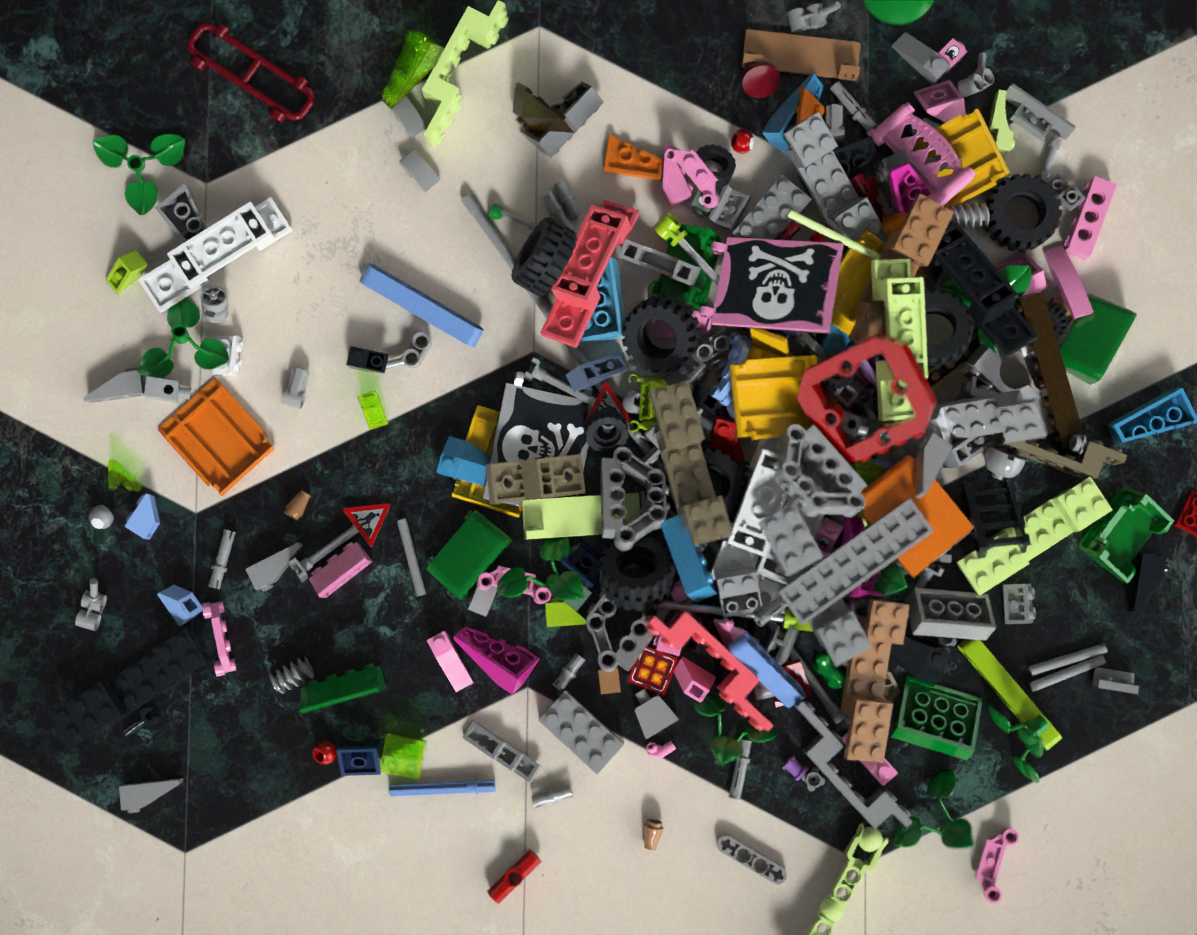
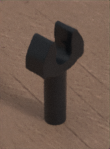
M154 707L140 710V718L123 729L125 735H130L143 725L154 726L160 716H155L151 720L147 717V714Z

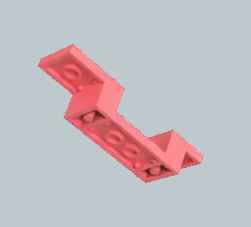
M605 199L600 207L591 205L577 234V242L572 257H570L569 263L563 270L562 275L551 288L556 300L541 329V336L577 348L601 298L597 290L599 280L616 244L623 246L625 239L629 238L640 215L639 210Z
M679 611L666 626L655 616L649 615L644 620L647 624L645 628L653 635L661 636L662 639L660 641L667 648L679 650L690 637L698 644L706 645L707 648L705 650L712 657L720 658L722 660L720 664L726 670L731 671L717 687L720 691L719 696L730 704L734 703L735 706L733 708L740 715L748 716L750 718L748 722L754 728L760 731L762 729L769 731L774 726L744 699L760 680L687 612Z

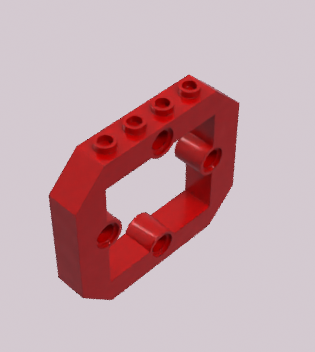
M877 333L810 366L804 371L797 399L811 425H815L845 460L852 463L859 460L861 463L872 457V454H883L894 444L898 447L907 442L906 439L912 436L914 439L922 436L929 425L937 401L907 342L882 333ZM882 352L895 375L890 384L892 392L898 396L905 395L915 414L894 424L885 423L876 432L851 443L840 424L845 416L843 408L837 404L830 405L818 382L837 373L841 376L849 377L858 370L860 362ZM844 361H849L852 364V368H847ZM898 380H904L907 387L900 386ZM829 413H833L836 416V420L831 419ZM882 432L888 433L890 439L884 438Z

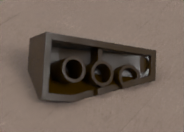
M519 82L515 84L513 113L517 116L516 121L523 128L527 126L532 130L575 133L577 131L565 115L553 106L550 107L540 96L537 98L531 95L533 93L531 89Z

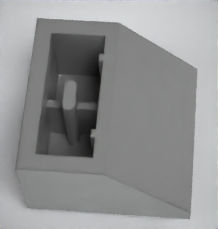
M753 566L714 573L723 618L763 610L757 572Z

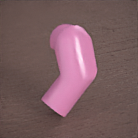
M672 741L663 746L654 742L646 745L647 753L658 758H663L676 749Z

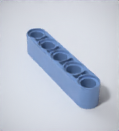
M748 633L742 634L729 643L728 646L731 653L787 708L806 698L805 691L800 684Z

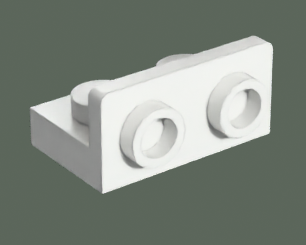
M216 335V340L226 348L229 361L218 368L212 369V374L237 376V372H240L241 369L239 352L243 350V341L237 335Z

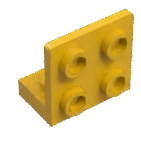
M750 328L753 345L749 350L746 360L790 357L788 341L784 336L780 334L775 335L764 328Z

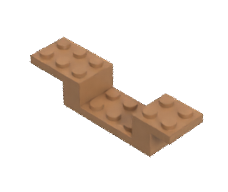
M917 194L901 229L891 231L878 260L910 259L911 278H914L919 267L929 265L954 212L922 194ZM872 273L849 318V321L855 323L848 339L855 343H859L877 333L886 335L885 300L873 301ZM882 352L878 353V355L884 356Z
M870 599L867 616L856 615L872 647L848 661L840 713L850 718L844 758L847 760L882 763L884 761L893 703L882 697L891 643L903 645L910 606L908 604Z

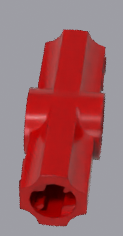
M529 849L487 890V893L499 904L542 861ZM517 872L520 879L512 881L509 878V874Z

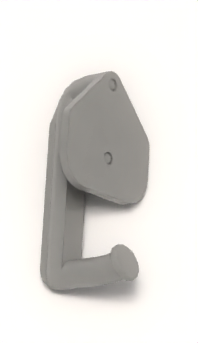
M777 625L770 633L764 645L765 651L768 654L770 650L774 651L775 647L779 648L775 661L780 666L787 661L799 630L793 629V625H789V628L786 629L782 641L777 639L780 626Z

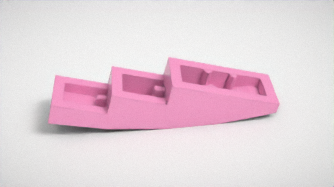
M1063 245L1043 251L1056 288L1059 287L1064 303H1067L1072 318L1076 319L1092 314L1093 309Z

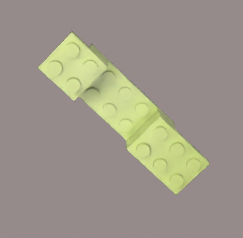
M498 0L489 17L469 6L467 7L422 88L425 101L438 108L423 135L428 146L435 148L436 144L439 145L444 137L442 133L445 128L450 127L453 121V113L458 111L462 105L458 87L448 83L452 68L457 67L460 61L459 56L462 50L465 51L470 40L488 49L492 44L495 45L499 37L498 32L500 28H504L508 21L505 3Z
M910 259L871 261L873 301L885 300L886 335L907 342L925 378L928 379L923 277L911 278ZM887 360L876 361L879 421L903 420L915 414L905 395L898 396L892 392L890 384L895 375ZM898 380L900 386L907 387L904 380Z
M1088 477L1074 487L1065 489L1023 516L1025 519V533H1028L1030 537V545L1027 546L1026 553H1021L1019 545L991 547L987 551L986 558L978 559L976 550H974L956 563L977 595L980 596L1030 564L1029 560L1071 533L1081 531L1112 511V508L1092 478ZM1014 528L1003 529L989 538V540L1016 537Z

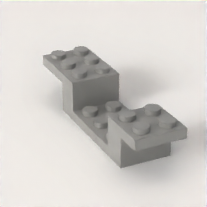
M815 112L783 133L791 146L786 152L830 229L855 242L868 230L886 243L888 236L883 230L882 223L867 197H859L835 156L833 149L838 147L820 113Z
M1019 389L935 404L929 425L924 431L925 433L915 439L913 436L906 439L907 442L898 447L894 444L889 447L888 451L892 461H900L906 455L916 458V453L920 448L918 446L920 440L932 433L952 444L953 440L1003 432L1006 443L1046 437L1047 430L1037 399L1023 400ZM882 432L884 438L890 439L888 433Z
M795 503L758 522L776 556L774 559L788 585L822 561L823 555ZM842 598L808 621L820 645L826 648L836 667L872 647L853 611L848 610Z
M800 701L793 705L819 733L803 749V752L865 820L876 829L885 819L893 814L900 823L908 827L912 823L909 818L911 814L904 806L895 803L897 801L896 797L887 789L883 791L878 788L866 800L856 791L852 792L850 790L852 785L842 775L838 777L837 773L839 771L829 762L844 747L840 743L842 738L835 731L827 729L829 724L822 717L814 715L815 709L808 701Z

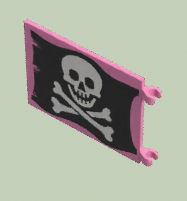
M727 237L726 244L713 242L711 245L713 253L716 255L724 254L714 308L701 306L699 314L704 319L712 318V325L829 333L844 245L843 243Z

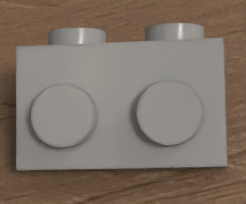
M725 184L718 194L719 204L711 208L709 212V219L715 226L734 232L751 197L733 190L729 185Z

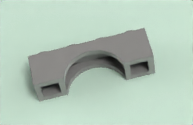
M625 239L619 257L655 270L672 279L695 286L701 267L630 239Z
M980 345L965 362L970 367L969 371L977 377L980 376L985 383L983 385L990 387V390L993 389L996 394L1020 389L1023 400L1036 398L1038 401L1041 398L1027 384L1018 382L1014 385L1006 386L1000 377L1002 359L989 347Z

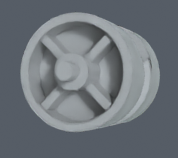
M218 286L205 288L200 296L204 318L211 323L224 321L229 314L225 290Z

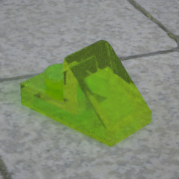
M376 390L357 396L370 430L388 424V419L381 403V397Z
M110 459L108 461V486L110 490H115L121 483L129 491L139 492L144 487L117 460Z

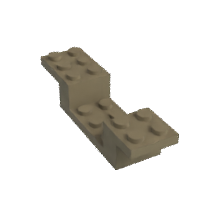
M685 381L650 390L649 395L659 426L656 439L682 529H688L693 546L732 536L733 533L722 496H715L700 445L705 437L689 382Z
M1003 432L1000 433L995 446L1084 480L1088 477L1092 479L1098 478L1103 462L1114 466L1125 463L1127 455L1123 454L1121 449L1116 447H1110L1109 449L1097 440L1087 441L1085 450L1082 454L1076 452L1075 457L1057 455L1058 451L1046 448V450L1041 449L1039 444L1031 441L1025 443L1026 440L1006 443Z

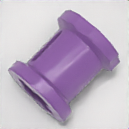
M792 755L783 764L782 768L784 770L787 769L795 777L794 779L798 781L807 772L808 767L802 766L795 759L796 757Z

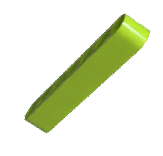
M965 639L957 646L1021 723L1027 720L1031 722L1038 715L1046 719L1050 728L1040 735L1043 738V749L1048 751L1062 739L1059 732L981 640Z

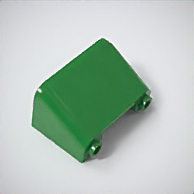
M681 224L679 231L685 230L688 233L684 239L715 271L719 255L713 253L711 245L713 242L721 243V238L707 227ZM671 238L668 240L664 239V242L668 245L666 254L699 266L679 244L673 247L670 244L673 241ZM701 269L695 286H692L661 273L659 281L654 280L649 284L647 297L665 295L666 299H668L670 296L676 297L677 302L681 300L685 302L686 308L699 311L701 306H706L712 279Z
M1088 294L1093 313L1076 318L1059 349L1066 372L1092 385L1098 382L1105 374L1133 324L1137 313Z
M1124 487L1118 490L1108 503L1112 511L1093 523L1081 539L1079 548L1118 579L1128 584L1136 572V568L1131 564V561L1152 533H1166L1174 520L1147 494Z
M477 509L474 512L470 510L466 514L464 524L437 556L432 555L426 562V570L460 600L465 598L469 593V588L474 586L478 577L502 553L501 550L508 547L513 541Z

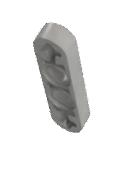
M723 834L718 838L717 847L725 855L774 884H781L786 880L787 873L781 865L730 835ZM729 839V844L735 847V843L738 844L733 855L730 854L732 849L729 847L722 848V840L726 841ZM740 849H746L749 852L748 857L744 860L739 859L737 856ZM758 859H763L766 862V866L762 870L755 868V861ZM770 864L773 865L771 869L775 872L781 870L782 878L774 879L773 873L768 871Z

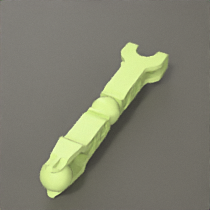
M863 823L858 826L855 836L852 837L844 851L846 860L832 885L831 894L828 893L827 896L829 897L820 903L819 913H817L818 917L813 920L805 935H831L832 926L835 927V922L843 917L844 906L846 907L847 905L845 902L849 901L866 871H871L875 868L882 850L888 843V837L883 838L877 828L875 829L872 826L864 827ZM858 843L864 851L873 852L866 864L862 863L860 858L852 857ZM854 869L855 877L851 880L847 879V872ZM840 887H845L846 889L843 897L837 896V890ZM820 923H826V930L824 932L817 931V926Z

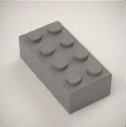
M781 175L734 230L731 237L774 240L777 237L776 234L785 229L793 220L787 217L788 211L791 209L802 214L812 199L785 176Z
M914 588L906 600V604L910 605L908 614L913 635L987 640L996 629L988 594L978 596L977 593Z
M567 690L558 697L538 720L596 774L604 768L624 745L614 733Z

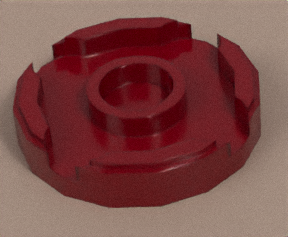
M756 62L750 68H746L742 75V86L745 92L755 98H764L772 95L780 85V73L772 63Z

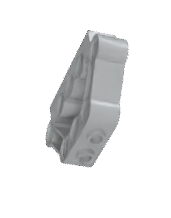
M797 424L789 426L780 436V444L782 446L779 468L775 472V479L782 490L793 499L798 508L810 517H815L818 514H843L846 517H852L865 506V498L860 491L867 484L815 425L807 431ZM801 452L803 459L814 465L817 475L825 478L829 482L830 490L837 494L817 492L813 481L809 477L803 476L799 467Z
M621 446L616 448L613 458L601 459L602 538H614V544L617 549L628 551L642 537L653 530L662 528L660 524L665 521L667 514L670 513V502H666V496H669V484L665 483V474L662 470L646 465L627 447ZM618 458H624L626 461H621ZM626 474L648 491L645 505L649 510L628 525L623 526L626 516V509L623 506L626 493L622 487ZM611 479H617L619 482H613ZM654 479L658 481V483L651 482V480ZM616 496L619 500H614L612 497ZM651 497H656V498H658L659 500H658V501H655V500L651 499ZM617 514L620 518H615L612 515ZM652 515H657V516H659L660 518H659V519H655V518L652 517ZM621 536H627L629 540H623Z
M601 591L599 595L601 599L597 604L593 603L587 611L589 615L586 619L587 630L593 636L599 655V667L605 672H611L619 665L629 672L654 637L645 628L647 626L644 622L647 618L646 612L649 610L655 611L657 614L656 618L664 623L672 609L653 607L647 610V608H644L642 618L632 623L631 633L629 636L621 639L620 648L615 654L605 629V621L607 618L615 615L616 605H614V601L610 602ZM604 604H611L613 609L610 612H605L602 607ZM595 619L600 620L602 623L598 628L591 626V622ZM637 626H642L646 631L639 635L635 633L634 629ZM631 642L634 648L627 651L623 648V644ZM607 656L612 657L614 662L611 665H605L602 662L603 659Z

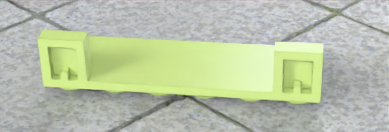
M626 494L623 503L626 509L623 526L628 525L641 516L639 494ZM601 495L522 501L524 540L602 535ZM616 496L612 497L614 500H619ZM617 514L612 515L615 518H620Z

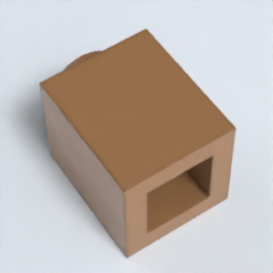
M618 667L611 672L598 670L601 694L621 692Z

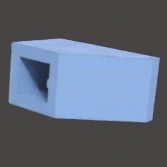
M146 493L145 496L142 495L137 501L138 507L136 510L131 512L126 518L127 523L125 527L143 539L150 540L159 526L160 520L155 496Z
M172 585L157 594L179 627L194 619L203 610V607L192 592L176 585Z

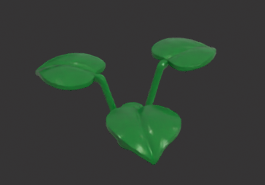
M174 134L158 136L152 141L150 146L155 155L143 158L138 155L126 157L128 145L120 136L108 135L93 139L95 153L103 164L111 168H118L124 159L127 161L128 167L136 172L139 182H132L125 189V199L129 206L142 216L148 213L156 204L158 190L153 182L147 181L143 183L140 172L146 166L145 161L158 158L160 164L164 166L176 165L183 156L185 139Z
M1009 265L1002 268L999 272L1018 293L1017 298L1024 295L1031 282L1030 266ZM949 279L941 284L942 294H946V291L951 292V297L956 298L958 296L962 299V305L970 306V299L953 279ZM979 328L978 338L981 345L989 347L1000 356L1001 353Z
M184 298L171 306L167 314V321L172 328L171 333L173 336L168 355L161 348L148 350L143 355L137 371L144 377L164 378L169 375L174 368V363L169 358L172 356L175 343L185 344L190 342L198 350L194 355L195 362L199 367L206 370L215 369L226 364L229 361V355L226 348L218 340L206 338L201 342L200 347L192 340L187 328H192L199 322L200 312L195 304Z
M890 564L880 570L881 575H879V579L875 584L877 592L881 594L894 593L908 587L903 570L898 564ZM843 599L844 603H847V602L850 601V600Z
M548 538L542 543L540 555L546 561L551 560L554 574L548 576L546 583L530 575L525 576L523 568H513L504 573L497 585V595L505 597L520 596L528 587L527 580H531L549 589L556 599L568 601L584 599L581 576L575 571H567L560 576L555 566V560L562 561L565 556H568L570 551L569 538Z
M707 693L701 703L691 698L697 712L708 717L718 716V735L711 738L710 746L721 766L742 755L743 747L739 741L744 735H748V738L754 742H766L772 740L777 735L773 728L769 731L764 729L760 731L746 720L743 724L745 730L742 731L736 740L729 735L722 736V714L720 712L725 710V703L718 696Z
M990 702L987 703L990 716L1000 729L1006 733L1017 730L1019 738L1027 748L1020 758L1018 756L1014 757V763L1024 776L1038 783V774L1025 761V757L1029 751L1038 758L1042 756L1043 738L1040 735L1050 728L1049 723L1041 715H1038L1031 722L1027 720L1020 725L1012 726L1000 712L990 705Z
M951 769L943 770L933 776L927 786L928 795L931 798H938L937 800L947 820L940 823V829L938 830L925 824L920 825V819L916 816L909 817L912 823L908 827L900 823L896 828L893 839L895 846L908 848L916 845L923 836L922 829H927L939 834L942 843L948 848L964 849L974 847L971 823L965 818L953 820L942 802V798H949L956 787V777Z

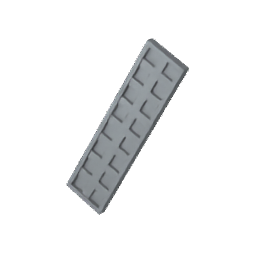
M908 499L778 593L800 624L804 625L933 533L934 530L913 501Z

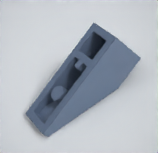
M621 352L579 365L566 374V377L573 391L577 392L627 371L629 368Z

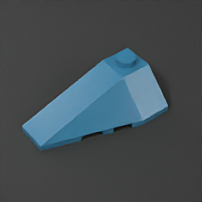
M811 73L771 116L762 131L772 146L788 154L786 150L789 148V142L783 133L796 124L797 113H795V107L799 105L801 96L798 95L799 88H806L818 101L820 99L823 85L815 73Z
M449 436L436 472L440 475L485 487L487 478L486 465L490 464L491 457L468 441Z

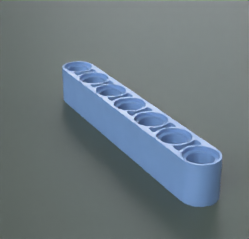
M368 263L359 280L363 285L468 346L475 347L484 331L478 324L374 264Z

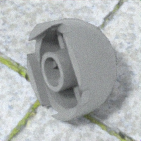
M989 445L985 455V465L992 472V477L1003 480L1004 477L1012 478L1021 472L1026 462L1023 457Z

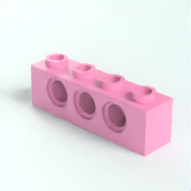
M1096 176L1090 181L1087 180L1083 188L1086 199L1077 206L1076 209L1079 211L1077 217L1074 216L1071 221L1070 235L1067 234L1063 243L1066 253L1084 260L1091 256L1117 184ZM1091 196H1096L1099 203H1094ZM1085 213L1091 215L1092 221L1085 219ZM1078 231H1082L1086 238L1081 239L1078 236Z

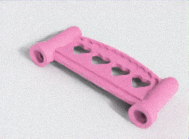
M907 102L901 105L875 129L871 128L866 134L868 137H873L874 144L878 148L886 143L895 154L905 150L913 170L931 192L927 198L944 206L945 203L969 184L976 174L969 166L967 168L962 167L957 154L949 142L930 124L914 116L913 112L915 110ZM910 124L913 130H917L916 135L901 139L906 125ZM923 137L924 142L929 143L928 148L913 151L917 138ZM930 150H936V155L941 156L940 161L925 164ZM942 163H948V167L953 169L952 174L937 177Z

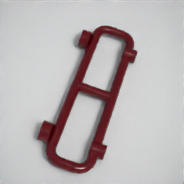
M202 23L193 31L187 41L188 51L194 56L190 64L201 72L208 65L273 108L269 116L276 122L282 124L285 118L300 120L306 116L313 106L315 94L307 86L308 81L299 75L296 79L228 34L230 30L225 25L220 23L217 27L212 23ZM204 31H211L218 38L225 40L254 60L242 78L195 48L196 41ZM260 65H263L293 85L297 90L307 95V101L298 112H291L248 83Z

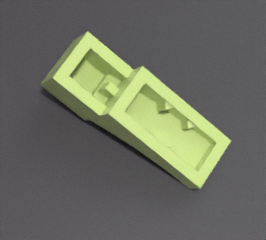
M998 90L994 97L988 129L990 133H995L994 141L1000 153L1007 155L1010 150H1013L1016 139L1013 138L1014 132L1010 131L1006 119L1005 100L1007 91Z

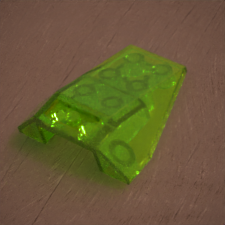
M414 27L405 36L404 41L406 42L390 76L388 85L385 86L381 94L383 102L390 109H393L437 65L445 49L438 41Z

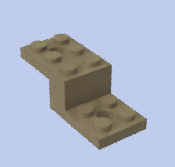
M581 454L486 465L490 505L585 493ZM565 471H566L567 474H568V479H567V480H566L565 477H564ZM505 478H506L507 481H508L507 487H505V485H504V479H505Z

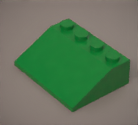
M372 663L363 666V670L359 672L351 669L344 671L345 676L337 678V675L334 674L325 677L324 682L318 683L317 680L306 682V687L301 688L300 714L386 689L381 667H375V664Z
M906 676L893 722L891 738L968 760L975 751L983 699Z

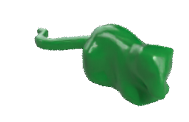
M817 650V655L812 663L813 668L817 673L824 676L829 687L841 689L840 697L842 699L847 671L841 666L836 667L828 654Z

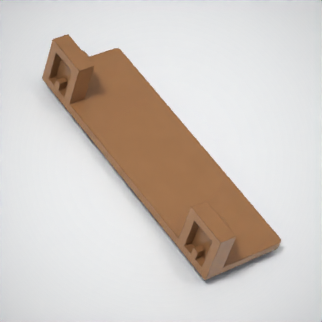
M747 29L742 68H750L756 62L772 63L779 72L801 75L815 73L818 77L856 81L860 72L858 63L861 43Z

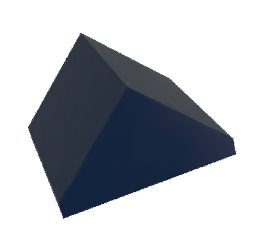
M580 539L561 563L571 571L577 572L582 580L591 587L600 578L599 560L602 556Z
M347 744L337 747L341 776L381 775L380 744Z

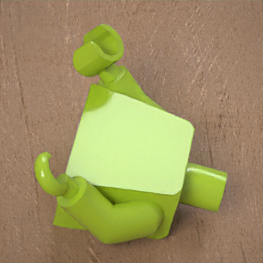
M637 373L629 375V383H632L630 379L633 376L637 377V382H641L639 420L642 423L635 420L631 421L629 424L634 423L637 425L636 430H630L631 433H635L639 429L649 430L657 422L649 391L669 386L662 377L648 375L640 377Z

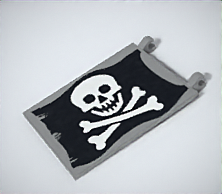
M516 372L514 383L505 384L490 464L581 454L584 471L588 450L584 422L592 406L577 398L523 387L524 373ZM589 387L583 389L582 392L591 396L593 389ZM565 471L564 477H565V479L567 480V479H568V474H567V472ZM486 478L482 499L489 500L488 482ZM506 478L504 479L505 487H507L508 481ZM579 494L567 495V496H559V497H552V498L578 497ZM522 501L506 503L522 507Z

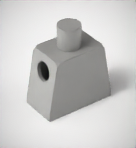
M147 376L144 396L151 400L178 403L179 398L190 400L191 388L181 387L179 381ZM168 388H173L172 394H166Z
M844 411L845 416L840 424L846 435L856 437L858 434L865 437L869 426L861 423L862 417ZM829 413V417L836 420V416L833 413Z
M645 688L635 694L640 705L635 707L634 710L646 739L679 720L658 694L650 698Z

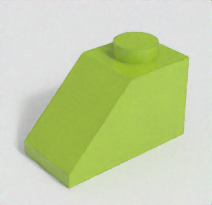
M136 250L117 259L105 281L118 295L142 276L148 264Z
M550 599V603H545L547 627L586 624V619L566 602H561L559 599Z

